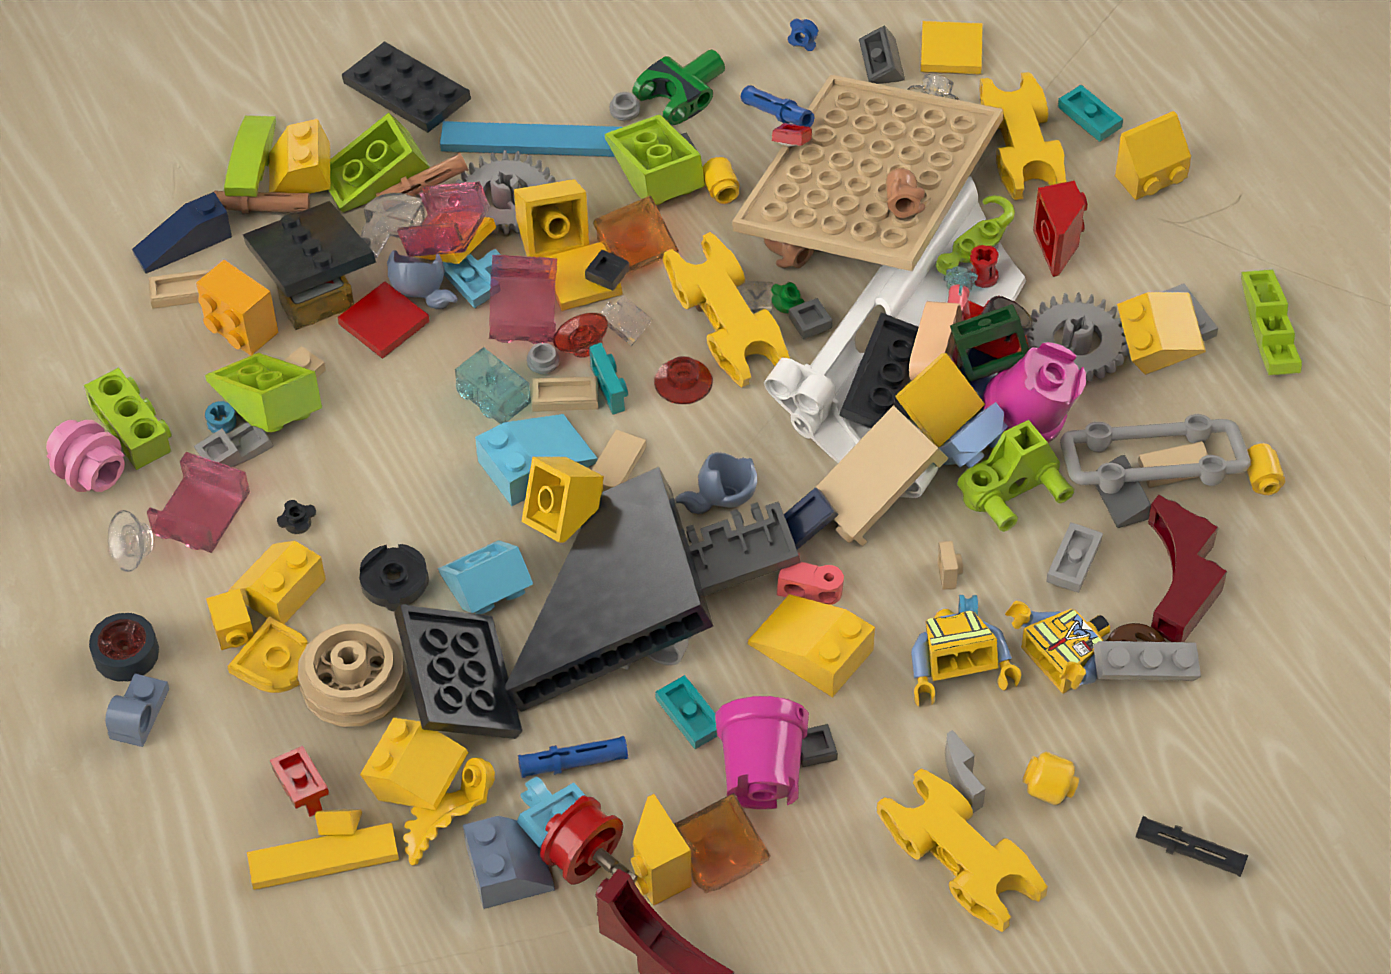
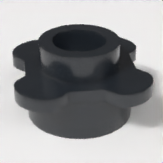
M296 500L287 501L284 504L285 510L283 514L277 518L278 526L286 528L292 534L306 532L311 526V517L316 515V508L313 505H302L297 503Z

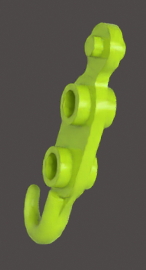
M994 195L982 200L984 205L989 203L999 204L1004 209V213L997 218L978 222L959 236L953 243L952 252L943 253L937 258L936 269L940 273L952 275L957 271L959 263H971V250L976 246L986 245L994 247L1000 242L1006 227L1010 225L1015 216L1014 207L1008 199Z

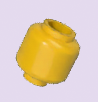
M1045 751L1038 757L1032 756L1022 782L1027 784L1029 795L1050 804L1058 805L1066 796L1069 798L1074 796L1079 784V778L1074 776L1075 766L1073 762Z

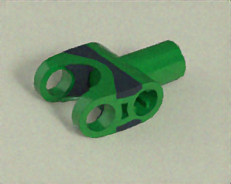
M713 49L707 50L684 67L671 57L665 56L652 64L637 78L632 93L640 101L651 100L655 97L671 99L666 105L662 116L670 125H678L692 118L709 105L713 98V90L706 84L725 71V64L721 56Z

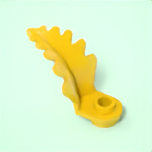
M482 758L469 759L462 771L460 790L453 793H445L436 810L413 807L411 809V813L418 819L405 822L404 827L411 831L404 834L403 840L409 844V846L405 847V853L409 855V863L412 866L418 865L419 860L423 856V851L429 848V840H434L437 837L440 827H448L455 816L467 815L474 807L487 803L488 790L492 787L495 780L494 768L490 762Z

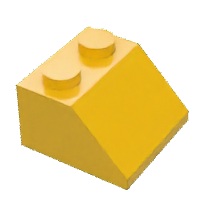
M1175 111L1121 133L1115 177L1135 200L1147 195H1153L1160 189L1172 184H1178L1188 178L1191 154Z
M314 119L288 125L269 152V192L311 194L331 189L330 142L319 120Z
M575 179L514 189L516 220L529 262L590 245L586 191Z
M1147 292L1117 304L1131 360L1145 375L1206 352L1191 295L1188 292Z
M532 457L521 522L559 543H565L598 510L600 497L603 492L604 476L567 457Z
M295 540L272 544L228 592L240 588L244 603L266 618L270 616L285 624L326 581L322 557Z
M393 718L360 776L378 801L436 810L469 752L465 747L438 731L423 730L420 721Z
M655 794L647 797L633 840L634 857L631 858V863L637 876L635 885L643 896L646 895L654 906L692 887L691 850Z

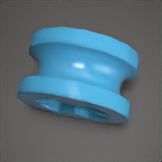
M218 401L209 405L205 411L207 426L212 433L223 429L227 434L235 428L237 423L235 410L229 403ZM220 415H226L227 417L226 419L222 417L221 421L215 420L216 417L220 419Z
M959 595L958 613L973 611L978 616L977 595H972L970 599L965 598L964 595Z

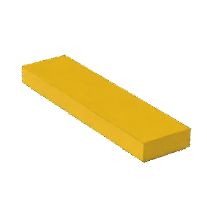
M392 823L357 829L353 835H328L247 852L253 890L399 860Z

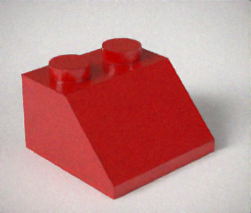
M1075 180L1039 187L1037 192L1033 231L1053 277L1060 275L1079 247L1081 232L1085 230L1083 214L1084 211H1087L1088 204L1084 192L1079 191Z

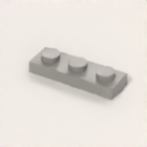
M1098 641L1093 645L1097 679L1195 681L1201 677L1196 643Z

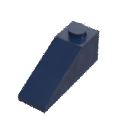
M214 192L185 203L132 248V252L145 274L232 238L227 211Z

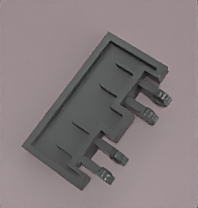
M779 501L765 506L769 517L765 520L758 502L750 504L751 513L756 523L745 527L742 515L738 509L730 511L736 530H731L728 519L700 528L704 539L702 542L698 540L694 525L686 527L688 540L692 543L689 548L704 596L801 563Z

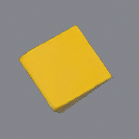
M362 809L323 810L316 812L315 819L319 835L355 834L362 816Z

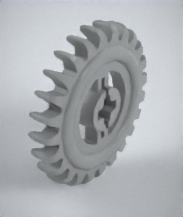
M506 150L503 152L502 161H498L492 152L490 164L486 163L483 157L480 156V168L474 167L473 163L470 162V175L463 172L461 173V180H456V189L454 190L455 204L460 213L493 218L496 224V228L491 232L493 234H496L499 230H502L503 234H509L510 230L519 233L516 220L514 189H518L519 184L524 187L554 183L555 177L550 176L549 167H546L542 172L541 160H538L537 164L532 166V156L530 154L527 156V160L522 163L519 151L516 152L513 161L509 160ZM489 187H491L492 202L496 208L491 207L483 198L485 191Z
M1078 292L1074 303H1071L1067 293H1064L1061 305L1056 302L1055 296H1052L1050 308L1046 307L1045 302L1042 301L1039 308L1040 314H1038L1036 309L1032 310L1031 318L1033 324L1026 334L1029 350L1033 347L1039 348L1042 343H1055L1054 335L1056 331L1064 326L1062 346L1071 350L1077 356L1074 363L1078 366L1079 370L1084 367L1087 382L1092 381L1093 375L1101 379L1105 377V371L1107 373H1114L1116 366L1123 365L1125 357L1129 355L1121 318L1119 316V318L1115 319L1117 308L1113 306L1110 311L1105 312V299L1096 307L1094 306L1093 294L1090 295L1086 303H1082L1081 294ZM1093 331H1095L1101 339V344L1093 353L1086 354L1091 348Z

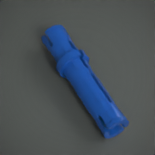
M752 85L746 86L741 92L740 97L744 104L776 116L777 120L782 123H792L811 127L814 123V113L809 109L798 106L791 99L783 100Z
M620 736L619 738L564 748H557L556 745L550 746L547 751L518 755V764L521 778L553 772L554 775L561 774L562 770L628 759V750L625 737Z

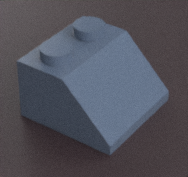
M495 816L463 825L466 848L483 909L555 891L549 866L540 857L541 848L521 828L517 820Z

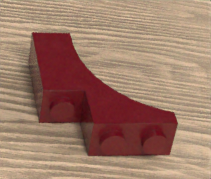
M1158 494L1151 503L1148 524L1155 530L1167 549L1172 567V583L1168 592L1154 610L1151 627L1170 642H1185L1223 591L1227 571L1214 561L1205 559L1214 547L1218 526L1212 524L1205 517L1197 516L1186 510L1179 503L1168 500Z
M618 868L610 879L605 878L600 883L595 894L597 898L599 933L637 956L638 973L734 974V971L703 953L665 922L640 893L631 875Z

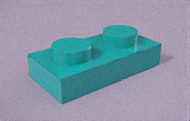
M1079 85L1058 99V108L1099 142L1122 128L1123 118L1083 85Z
M602 343L589 346L590 367L594 376L598 378L599 387L612 415L625 411L624 397L628 396V389L624 379H618L616 375L617 366L613 355L606 354Z
M685 675L655 692L657 702L694 749L717 737L715 712Z

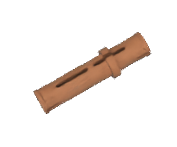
M459 152L457 155L408 179L406 176L401 178L400 183L380 193L378 192L376 195L384 211H387V209L408 199L411 201L417 199L416 195L469 169Z
M214 191L226 210L242 211L243 214H249L250 211L299 213L310 208L309 193L258 192L257 197L225 196V191Z

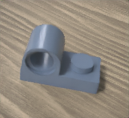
M134 674L124 697L115 695L108 705L105 722L109 738L143 747L168 694V682Z

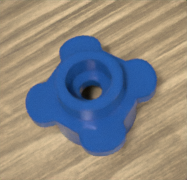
M793 19L790 23L792 30L788 36V42L792 46H802L807 51L814 50L816 47L814 40L819 32L818 27L808 19Z

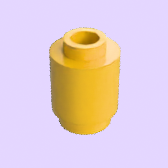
M724 157L709 159L703 165V175L710 196L720 204L734 201L739 195L740 184L730 161Z
M1265 443L1251 446L1247 450L1251 460L1247 473L1253 491L1263 495L1277 493L1286 481L1277 452L1269 444Z

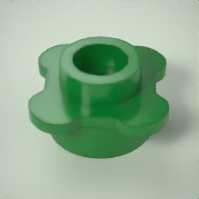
M787 282L785 285L774 284L771 287V292L773 293L771 298L772 304L782 313L789 314L790 308L805 303L800 298L801 294L797 286L792 282Z

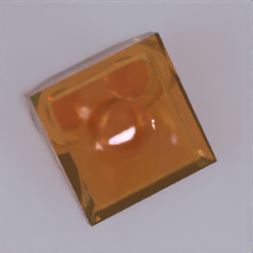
M651 195L600 216L593 221L597 231L598 242L604 244L607 252L629 261L630 270L627 274L662 260L664 252L671 249L677 253L679 252Z
M734 793L674 823L691 850L693 881L704 893L719 890L753 872L767 862L771 856Z

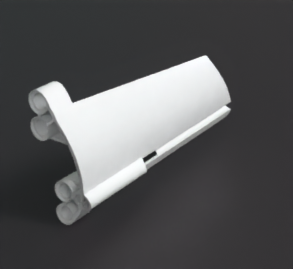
M970 176L914 270L908 271L882 265L811 365L805 364L804 366L792 359L781 358L764 382L768 393L791 414V423L795 430L801 436L808 439L811 438L837 463L871 429L843 418L839 414L864 353H860L856 349V332L876 305H882L887 315L919 327L926 302L948 303L949 289L953 285H960L958 293L960 296L962 287L966 286L970 291L968 300L984 307L988 300L998 295L1015 301L1026 282L1025 276L1011 260L1000 242L994 246L999 253L998 262L995 265V268L998 270L999 279L991 287L981 288L972 284L970 281V271L973 268L972 263H959L957 271L952 275H944L936 269V261L939 255L951 253L953 243L959 236L978 222L987 220L978 203L977 189ZM958 353L957 367L959 369L962 362ZM910 417L909 421L919 429V427ZM932 463L900 497H920L937 473L938 466L935 467Z

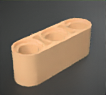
M926 302L910 357L909 377L911 380L941 353H947L952 359L956 344L950 325L961 322V304Z

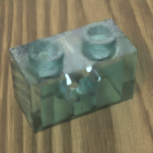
M484 347L455 369L456 390L459 395L465 400L470 399L487 418H493L500 424L508 422L531 403L529 382Z

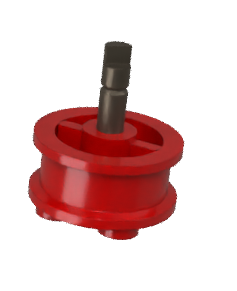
M581 796L562 815L560 813L554 815L547 823L545 830L548 833L541 846V860L549 866L557 865L563 870V878L569 884L576 885L587 880L601 866L609 873H612V876L619 868L631 875L634 883L637 880L635 874L612 856L623 833V821L615 815L607 816L602 812L600 802L594 797Z

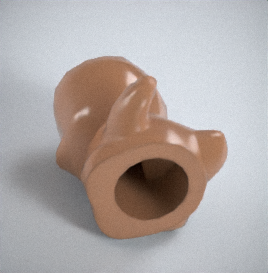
M905 168L892 170L886 178L888 208L898 218H906L913 214L921 213L925 209V204H920L925 195V190L922 187L917 188L915 175Z
M764 238V243L768 249L783 257V259L776 261V265L781 268L791 266L801 268L814 253V249Z

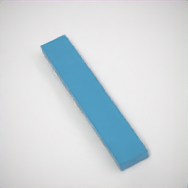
M443 121L440 149L446 152L503 153L506 150L507 153L516 154L519 151L520 154L615 157L605 140L604 134L622 127Z

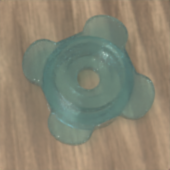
M966 267L946 270L947 275L944 276L948 289L953 285H960L959 293L962 292L963 286H966L971 292L972 286L975 285L974 280L978 279V275L972 273Z

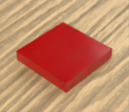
M386 281L337 317L338 324L382 359L430 322L429 315Z

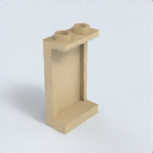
M892 406L816 487L821 490L839 514L834 518L839 524L835 530L849 544L856 540L860 545L864 546L868 541L863 535L932 463H935L940 468L948 457L897 408Z

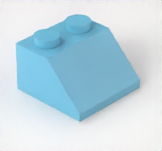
M500 540L438 568L441 577L461 608L470 613L475 612V614H483L492 610L495 607L494 603L503 598H506V600L518 598L525 594L524 588L533 585L519 547Z

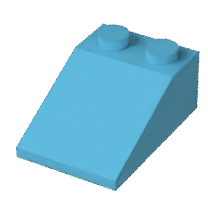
M564 414L504 422L475 437L478 462L511 506L525 500L532 457H567L587 468L596 464L598 460Z

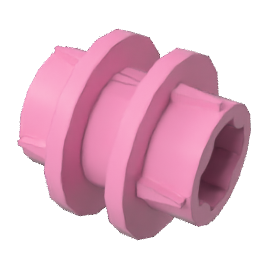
M67 420L56 426L47 441L46 449L48 455L46 457L50 459L51 471L59 478L66 479L67 484L77 492H87L91 489L95 492H103L115 485L124 470L125 462L123 457L125 455L121 452L119 439L111 433L105 432L104 428L94 420H83L80 422Z

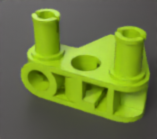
M1029 420L1004 431L989 458L966 470L957 483L958 488L963 493L965 505L976 512H987L1002 532L1010 530L1018 521L1017 515L1007 506L1006 501L1040 484H1043L1057 503H1064L1069 500L1075 490L1059 472L1060 461ZM1025 478L1020 486L1016 484L1015 481Z

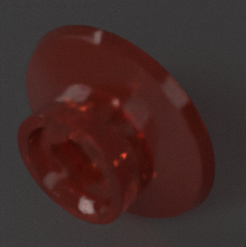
M599 313L577 315L558 328L553 338L554 346L562 352L573 353L574 356L579 358L590 356L589 347L598 343L603 344L602 339L607 332L608 321L605 316Z
M687 356L676 357L664 363L654 377V386L657 393L663 399L681 405L692 404L702 400L710 392L713 385L710 370L700 361Z

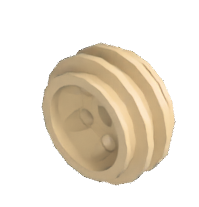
M362 623L341 624L321 632L307 644L298 661V682L308 709L322 721L341 727L363 726L383 718L398 704L405 690V667L403 665L402 653L396 641L383 630ZM371 663H374V664L378 665L379 667H376V668H375V667H372V666H371ZM323 677L332 678V681L328 684L322 682Z

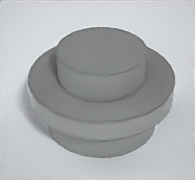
M620 92L610 102V113L618 120H631L640 112V103L632 93Z
M548 343L534 345L527 355L528 367L533 372L539 374H547L554 371L560 362L557 350Z

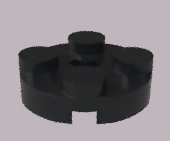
M398 544L399 548H387V545L379 546L370 551L360 564L359 580L363 594L372 603L386 607L390 611H396L400 604L409 605L416 601L429 584L425 558L418 550L405 544ZM398 571L401 572L400 578L396 580L388 579L387 573L396 574Z

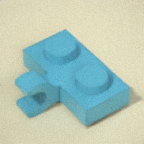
M496 249L488 252L478 261L470 253L459 264L443 262L444 276L473 308H476L500 293V286L492 276H497L505 270V267L500 263L503 257Z
M537 776L525 783L528 790L521 793L520 796L531 808L520 813L517 823L539 848H541L548 833L545 828L549 820L558 813L562 815L578 798L585 795L575 783L568 785L553 795Z

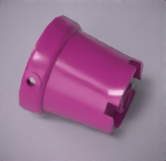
M1042 343L1039 348H1031L1013 367L999 372L989 381L983 393V402L985 403L983 409L985 410L996 402L1004 411L1003 421L1008 426L1004 431L1029 420L1047 443H1049L1059 435L1067 419L1068 411L1082 394L1086 385V372L1084 367L1080 370L1078 369V366L1074 363L1077 356L1071 350L1060 344Z
M751 696L736 699L722 705L716 711L715 718L717 736L723 743L727 799L730 801L733 795L737 796V806L750 809L777 808V799L787 797V805L793 804L799 798L802 740L807 736L809 712L799 703L773 696Z

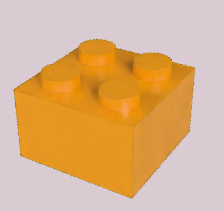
M226 260L221 261L196 282L199 293L198 301L202 307L205 326L212 333L218 332L225 337L235 349H242L249 355H253L279 333L271 291Z

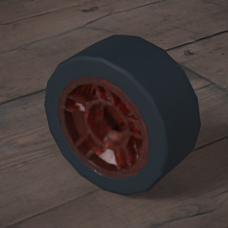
M117 613L108 616L95 626L90 635L89 649L97 671L105 678L117 682L131 681L134 674L144 676L158 660L159 645L152 624L143 616L134 613Z

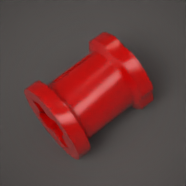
M979 245L971 250L970 262L973 268L970 271V281L977 287H991L999 279L998 270L995 268L999 253L993 246Z

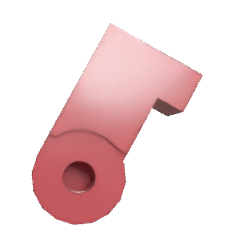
M801 562L780 570L777 595L787 597L791 594L833 605L842 597L844 575L838 567L833 565L819 567L818 565Z

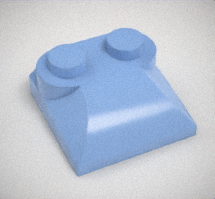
M996 402L969 419L939 447L948 457L943 465L957 464L959 467H962L966 464L968 468H971L985 456L982 450L987 445L991 449L996 446L1003 431L1008 427L1003 421L1004 411Z

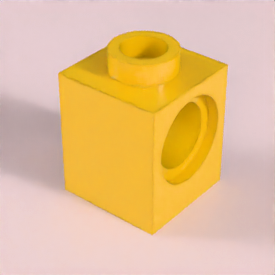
M240 588L206 598L221 650L231 647L237 648L247 643L254 633Z

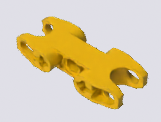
M1030 72L1021 73L1020 89L1013 92H1005L998 89L990 78L980 79L981 105L1003 109V120L998 129L1001 130L1006 147L996 149V164L1001 182L1014 200L1023 199L1024 182L1031 179H1041L1049 185L1066 182L1065 154L1059 140L1044 141L1039 127V123H1046L1048 121V106L1043 89Z
M709 232L703 235V241L701 242L707 261L697 265L687 263L676 251L671 249L664 252L663 263L673 292L681 305L687 310L697 305H700L715 329V332L707 335L709 350L720 368L742 388L750 384V369L745 360L748 355H764L774 366H776L781 358L790 359L782 338L780 327L767 309H762L753 314L736 288L745 283L744 272L736 257L713 233Z
M922 768L913 774L915 777L913 785L925 803L916 808H906L893 799L884 797L877 802V814L892 834L896 843L912 858L920 859L930 851L956 876L949 882V889L954 898L971 915L979 918L996 930L1003 932L1010 926L1011 916L998 895L1007 890H1017L1031 900L1039 902L1047 895L1048 886L1028 856L1011 840L1003 838L996 845L992 846L966 822L973 816V809L968 800L956 788L931 772Z

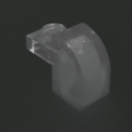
M388 193L374 198L364 208L366 223L362 228L361 238L372 249L375 258H378L390 236L414 242L426 221L423 199L402 193Z

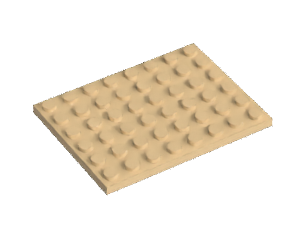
M830 75L808 107L815 117L814 123L811 126L812 139L802 146H782L733 219V231L913 271L1001 124L1003 109ZM905 168L915 175L917 188L922 187L925 190V195L920 204H925V209L921 213L913 214L906 218H898L888 208L886 178L892 170Z

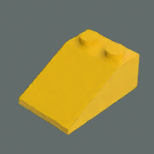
M789 594L748 639V645L833 698L874 650L875 627L847 609Z

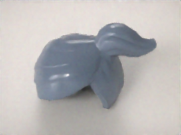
M393 250L390 253L387 261L388 277L390 283L398 292L408 297L426 298L428 307L434 309H444L450 302H457L458 298L453 292L447 289H439L445 272L439 254H436L435 261L429 264L410 256L400 255L397 250Z
M722 452L710 454L698 474L699 493L693 491L683 492L675 498L676 503L684 504L687 510L694 514L705 513L713 505L733 508L746 503L754 495L757 486V472L752 458L747 459L743 457L738 459Z

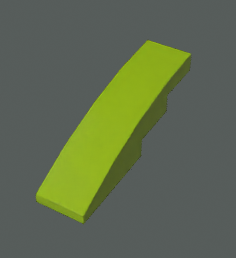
M245 115L238 130L224 184L225 196L257 197L259 181H263L265 166L269 165V152L272 148L276 116Z
M1273 269L1241 272V280L1253 332L1268 375L1301 373L1302 361L1294 345L1295 331L1287 315L1288 302Z

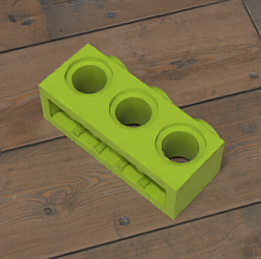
M118 367L84 385L89 406L108 432L119 439L121 450L136 470L171 452L168 438L172 437L168 425L163 419L157 420L153 405L148 398L142 399L140 397L138 385L131 376L126 378Z

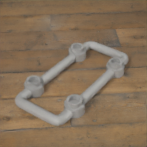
M1202 414L1190 415L1185 419V422L1111 427L1104 422H1092L1084 430H1072L1064 433L1060 439L1061 449L1071 480L1079 485L1098 484L1103 492L1109 494L1117 493L1124 485V482L1200 477L1204 484L1215 486L1221 483L1226 474L1243 473L1251 465L1250 456L1238 425L1228 419L1211 420ZM1226 432L1236 460L1225 461L1219 456L1207 455L1202 457L1199 463L1124 469L1116 463H1105L1098 468V471L1083 472L1074 444L1086 443L1090 450L1102 452L1108 448L1111 441L1185 435L1191 443L1201 441L1204 443L1211 433Z

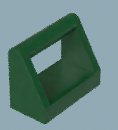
M1013 304L950 325L969 383L1010 369L1029 351L1020 318ZM1013 333L1016 334L1021 351L971 368L966 352L967 349Z

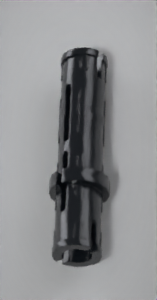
M1146 816L1142 817L1135 838L1166 848V853L1173 855L1174 852L1241 877L1249 855H1244L1214 842L1182 831L1183 827L1175 825L1173 828L1148 819ZM1159 833H1160V834H1163V835H1165V836L1171 837L1172 839L1163 837V836L1158 835V834H1159ZM1175 840H1179V841L1184 842V843H1187V844H1189V845H1185V844L1179 843V842H1177V841H1175ZM1195 847L1216 854L1218 856L1224 857L1226 859H1222L1209 853L1203 852L1201 850L1195 849Z

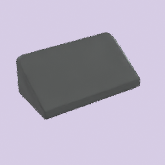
M885 25L859 38L869 82L880 84L905 80L896 39Z
M1121 455L1109 462L1119 464L1124 469L1132 468L1125 455ZM1139 481L1124 482L1120 490L1113 494L1105 493L1098 484L1095 485L1117 528L1149 519L1151 504Z

